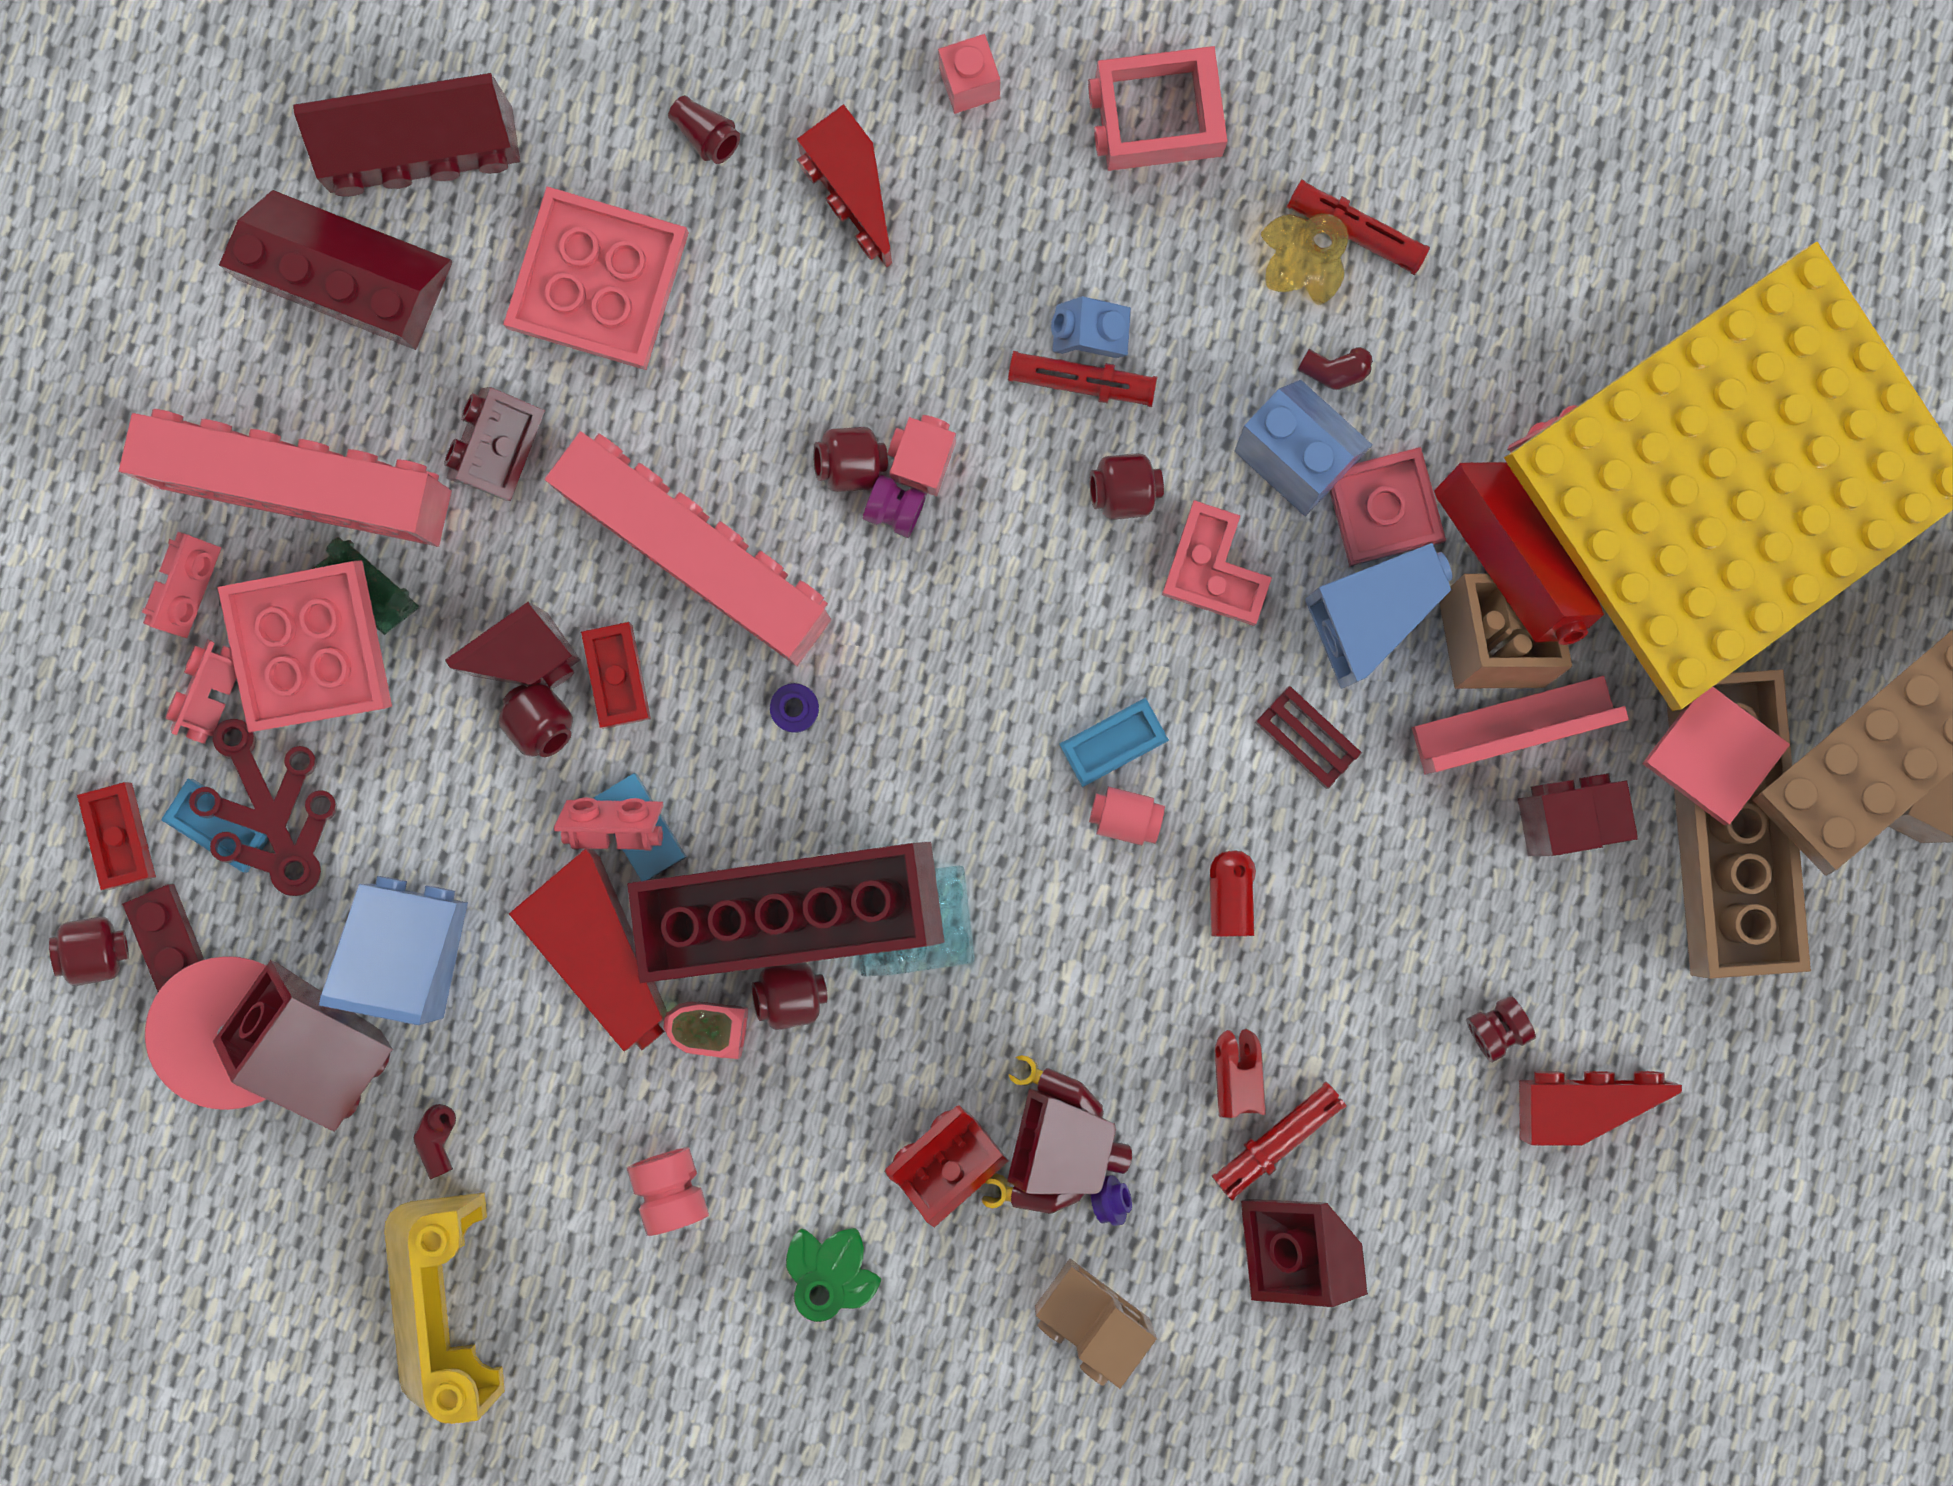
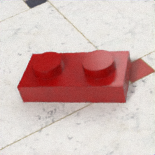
M625 622L581 631L599 727L606 729L650 720L651 716L632 623Z
M122 782L78 794L77 798L100 890H111L155 878L156 875L133 784L131 782Z

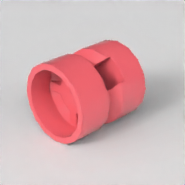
M689 1147L662 1153L627 1167L634 1194L644 1197L645 1202L639 1208L646 1236L670 1232L709 1216L702 1188L692 1186L691 1183L697 1171Z

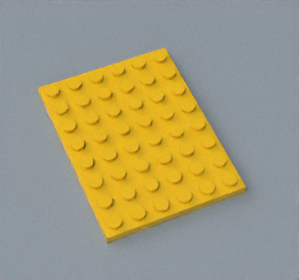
M1817 241L1798 252L1504 457L1672 711L1681 710L1953 510V447Z

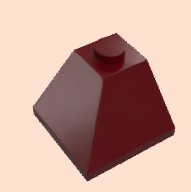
M527 602L445 659V662L451 669L473 677L525 686L547 684L552 689L564 683L575 673L572 666L581 659L550 615L532 603Z
M1259 1199L1241 1200L1251 1300L1335 1307L1368 1295L1362 1243L1328 1203Z

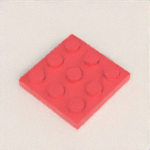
M546 186L503 325L511 331L647 370L689 234L687 228Z
M362 560L217 587L248 733L392 707Z

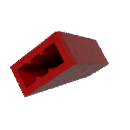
M1507 462L1459 463L1434 490L1435 496L1535 642L1558 641L1560 645H1569L1586 637L1588 634L1587 629L1604 615L1600 603Z
M584 849L513 909L509 915L619 1047L625 1052L636 1044L642 1051L665 1032L659 1024L664 1021L667 1009L655 982H639L633 931L600 856L594 849Z

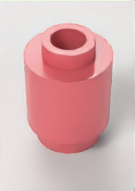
M1108 786L1105 796L1095 795L1089 822L1098 824L1097 835L1141 846L1144 841L1156 844L1165 806L1154 803L1153 797Z

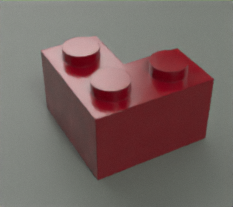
M1609 773L1579 778L1581 788L1576 789L1574 780L1530 786L1532 796L1518 798L1528 856H1557L1603 848V845L1638 840L1628 781L1611 782Z

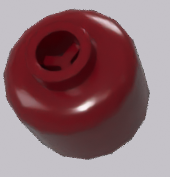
M868 427L829 429L824 433L821 442H815L813 461L816 478L818 481H824L828 489L833 492L873 489L880 472H886L888 468L885 443H878L873 431Z
M1134 453L1106 456L1100 460L1097 470H1091L1089 486L1092 505L1094 509H1101L1103 515L1108 519L1146 517L1153 511L1156 498H1163L1164 480L1160 468L1153 469L1149 458L1144 454Z
M543 684L530 685L528 687L520 685L513 688L504 697L502 702L504 706L499 713L498 724L523 755L549 757L559 752L569 742L572 734L570 730L572 728L573 716L570 710L548 686Z
M100 916L63 923L57 931V937L49 938V952L54 975L56 977L63 976L67 983L72 986L112 980L118 975L120 961L129 959V948L125 930L115 931L113 924L106 917Z
M806 962L765 967L761 971L758 981L752 982L751 986L754 1009L758 1020H766L767 1024L774 1030H783L815 1022L819 1016L820 1004L827 1003L828 1001L823 975H814L811 967Z

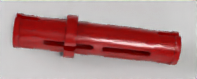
M1300 180L1286 208L1292 209L1324 226L1323 232L1331 236L1335 232L1416 275L1430 250L1428 245H1424L1350 206L1349 199L1343 196L1337 199L1310 185L1305 180Z
M1013 351L1008 381L1010 382L1017 381L1055 390L1099 397L1098 402L1107 404L1109 399L1143 404L1147 405V407H1152L1158 378L1157 376L1150 377L1115 370L1114 364L1105 363L1103 368L1062 359L1023 354L1018 351ZM1042 369L1079 376V378L1074 380L1037 373V370ZM1092 378L1129 385V389L1087 382V379Z
M1324 1082L1317 1091L1255 1142L1250 1138L1243 1145L1246 1149L1220 1171L1214 1173L1212 1178L1231 1201L1235 1200L1237 1195L1264 1173L1270 1176L1277 1169L1274 1165L1341 1109H1345L1347 1105L1341 1098H1338L1339 1094L1328 1082Z

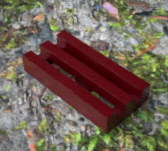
M1288 686L1255 721L1267 735L1325 789H1329L1335 783V780L1349 768L1348 766L1362 754L1356 746L1291 686ZM1288 701L1345 753L1341 759L1284 707ZM1277 715L1333 768L1326 773L1270 720Z

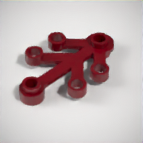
M224 720L214 730V747L223 757L232 759L255 809L224 799L217 791L210 787L198 788L191 794L189 799L190 808L201 818L217 817L267 835L275 852L274 854L244 845L235 834L221 832L215 835L210 843V851L217 860L223 863L236 861L269 873L274 887L285 895H305L317 886L321 877L320 862L315 857L314 852L327 820L331 819L337 811L336 800L329 792L323 790L314 791L307 797L305 809L308 817L294 845L286 826L306 777L312 774L316 768L317 760L315 755L304 746L293 747L286 753L284 763L287 770L275 800H273L252 754L256 745L255 733H248L247 724L243 720ZM233 729L241 731L242 740L238 745L228 746L225 744L224 736L228 731ZM300 753L308 755L310 763L304 770L292 768L291 762L295 755ZM211 794L215 798L214 807L209 811H200L197 806L198 799L202 795ZM321 797L327 798L331 804L329 811L322 815L315 814L312 811L314 800ZM224 839H232L236 843V849L230 856H221L218 853V845ZM293 862H299L304 867L303 876L297 880L288 879L285 873L287 866Z

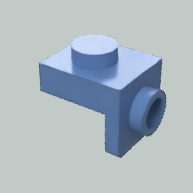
M1084 296L1058 304L1051 322L1053 352L1064 354L1080 350L1112 358L1127 356L1131 307Z

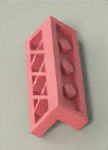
M1600 676L1411 728L1424 774H1430L1625 722L1629 718L1625 706L1613 708L1605 676Z

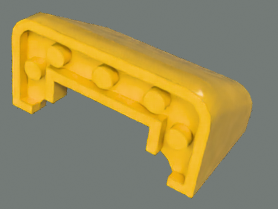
M485 1193L410 1201L396 1207L390 1212L385 1221L384 1234L399 1383L402 1392L410 1401L441 1423L455 1424L479 1421L505 1392L502 1366L490 1367L482 1363L476 1355L475 1344L450 1346L442 1264L452 1259L457 1254L459 1248L465 1245L464 1236L468 1228L474 1223L487 1218Z

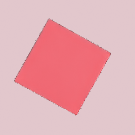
M1421 447L1356 463L1330 490L1349 567L1409 552L1430 543L1437 545L1446 541Z
M1712 687L1683 709L1642 764L1725 826L1731 824L1790 744L1716 688Z

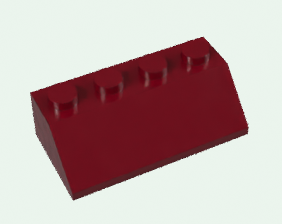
M492 73L293 105L294 115L316 178L330 193H335L337 196H357L364 192L365 187L383 185V187L388 189L406 188L412 185V180L431 177L435 181H451L459 178L460 172L476 169L487 174L500 173L508 169V164L521 162L512 105Z
M272 190L237 220L219 266L238 281L417 350L453 261Z

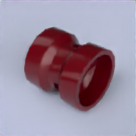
M1512 995L1498 1001L1494 1010L1488 1013L1478 1012L1466 1019L1468 1028L1485 1057L1492 1063L1505 1056L1507 1048L1515 1044L1523 1046L1536 1039L1535 1030L1528 1016Z

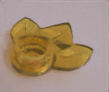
M1288 214L1275 218L1262 230L1261 237L1276 250L1266 268L1265 281L1268 289L1277 292H1289L1305 286L1310 297L1317 305L1324 304L1335 295L1345 276L1341 256L1348 245V231L1339 218L1330 214H1318L1306 220ZM1318 233H1325L1331 238L1332 244L1326 248L1319 247L1314 241V236Z

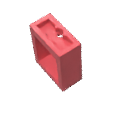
M1215 46L1098 61L1096 78L1088 79V91L1091 109L1100 108L1102 126L1094 127L1097 156H1106L1108 171L1223 156L1227 145V134ZM1192 72L1200 133L1121 143L1113 82Z

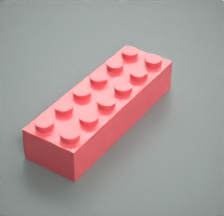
M152 409L151 416L136 413L131 415L118 472L151 487L439 547L452 490L438 481V474L426 471L427 466L397 459L396 465L393 467L378 461V456L353 449H348L347 456L344 457L339 453L329 451V446L305 439H299L298 446L296 447L293 444L280 441L281 436L270 432L250 429L248 436L232 431V426L225 423L201 419L200 425L183 421L184 417L182 415L160 409Z
M580 431L544 480L566 499L792 664L798 666L831 622V618L825 610L828 603L823 600L824 597L801 580L795 587L785 580L788 574L783 571L784 568L762 551H759L755 558L747 553L746 550L749 546L743 541L744 539L724 523L719 521L715 528L706 523L710 517L703 512L699 505L681 492L673 499L667 494L670 488L646 466L638 463L634 469L629 467L628 464L631 460L609 439L598 433L595 439L592 440Z

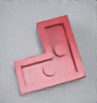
M1195 500L1193 501L1162 595L1255 626L1272 577L1225 562L1240 515Z

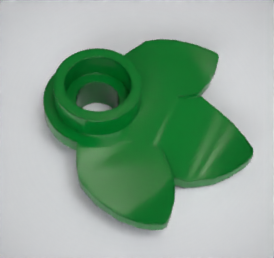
M856 1228L839 1231L827 1238L823 1244L805 1229L798 1230L793 1236L786 1256V1268L797 1284L794 1292V1302L798 1312L804 1318L813 1322L830 1320L840 1309H856L866 1305L877 1292L881 1278L869 1270L860 1269L863 1261L864 1246L861 1235ZM821 1286L828 1291L829 1299L824 1305L819 1306L811 1302L809 1294L814 1287Z

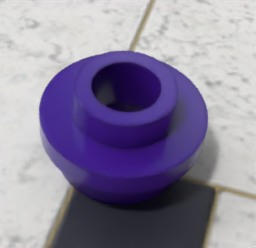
M791 683L782 686L774 693L770 702V714L778 727L787 732L798 733L809 729L815 723L819 714V702L811 689L802 684ZM791 699H799L803 703V711L796 717L788 716L785 711V705Z
M1114 1175L1105 1176L1102 1190L1097 1194H1091L1093 1211L1100 1223L1110 1222L1113 1226H1119L1126 1222L1127 1213H1130L1132 1210V1198L1125 1183H1120Z

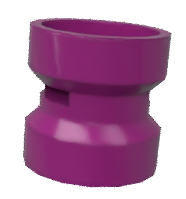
M881 474L869 496L863 520L874 525L881 523L889 524L892 526L894 533L909 538L920 516L927 493L915 488L905 491L897 486L894 479Z

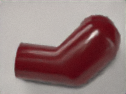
M1362 347L1353 348L1349 354L1334 360H1329L1308 349L1297 370L1330 389L1340 390L1362 382L1371 372L1373 359L1370 352Z
M442 1104L433 1105L427 1109L413 1137L414 1144L430 1180L453 1170L444 1145L456 1124V1114L452 1108Z

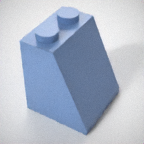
M1299 380L1279 388L1244 425L1234 452L1306 517L1373 444L1308 385Z
M1433 543L1320 586L1305 598L1341 689L1367 678L1451 591L1448 582L1453 578L1451 567L1442 552L1436 553Z
M377 876L376 884H359L320 997L319 1006L414 1025H422L443 1019L468 902L454 900V890L426 885L423 894L406 890L407 881L384 876Z

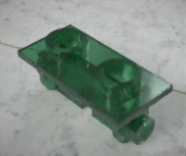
M340 537L333 539L326 548V552L330 556L312 568L362 560L375 625L384 635L419 609V605L409 597V591L406 588L400 589L380 570L374 567L371 562L354 548V543L351 540L343 541Z

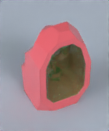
M700 1001L680 1003L666 1013L663 1028L671 1043L685 1053L739 1059L742 1056L748 1007Z

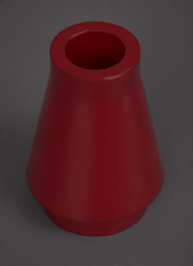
M686 95L679 97L670 107L668 118L677 125L704 161L712 160L715 164H721L733 155L740 142V133L735 129L734 121L694 102Z

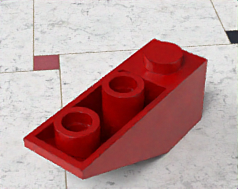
M843 104L797 138L799 151L802 156L796 160L804 174L813 184L820 180L830 192V195L825 199L840 221L844 222L849 218L858 229L859 233L854 237L867 257L873 260L878 256L887 268L892 264L873 142Z
M1534 1071V1080H1519L1520 1140L1531 1146H1582L1682 1093V1085L1665 1080V1073L1658 1071H1634V1080H1615V1072L1584 1071V1080H1565V1072Z

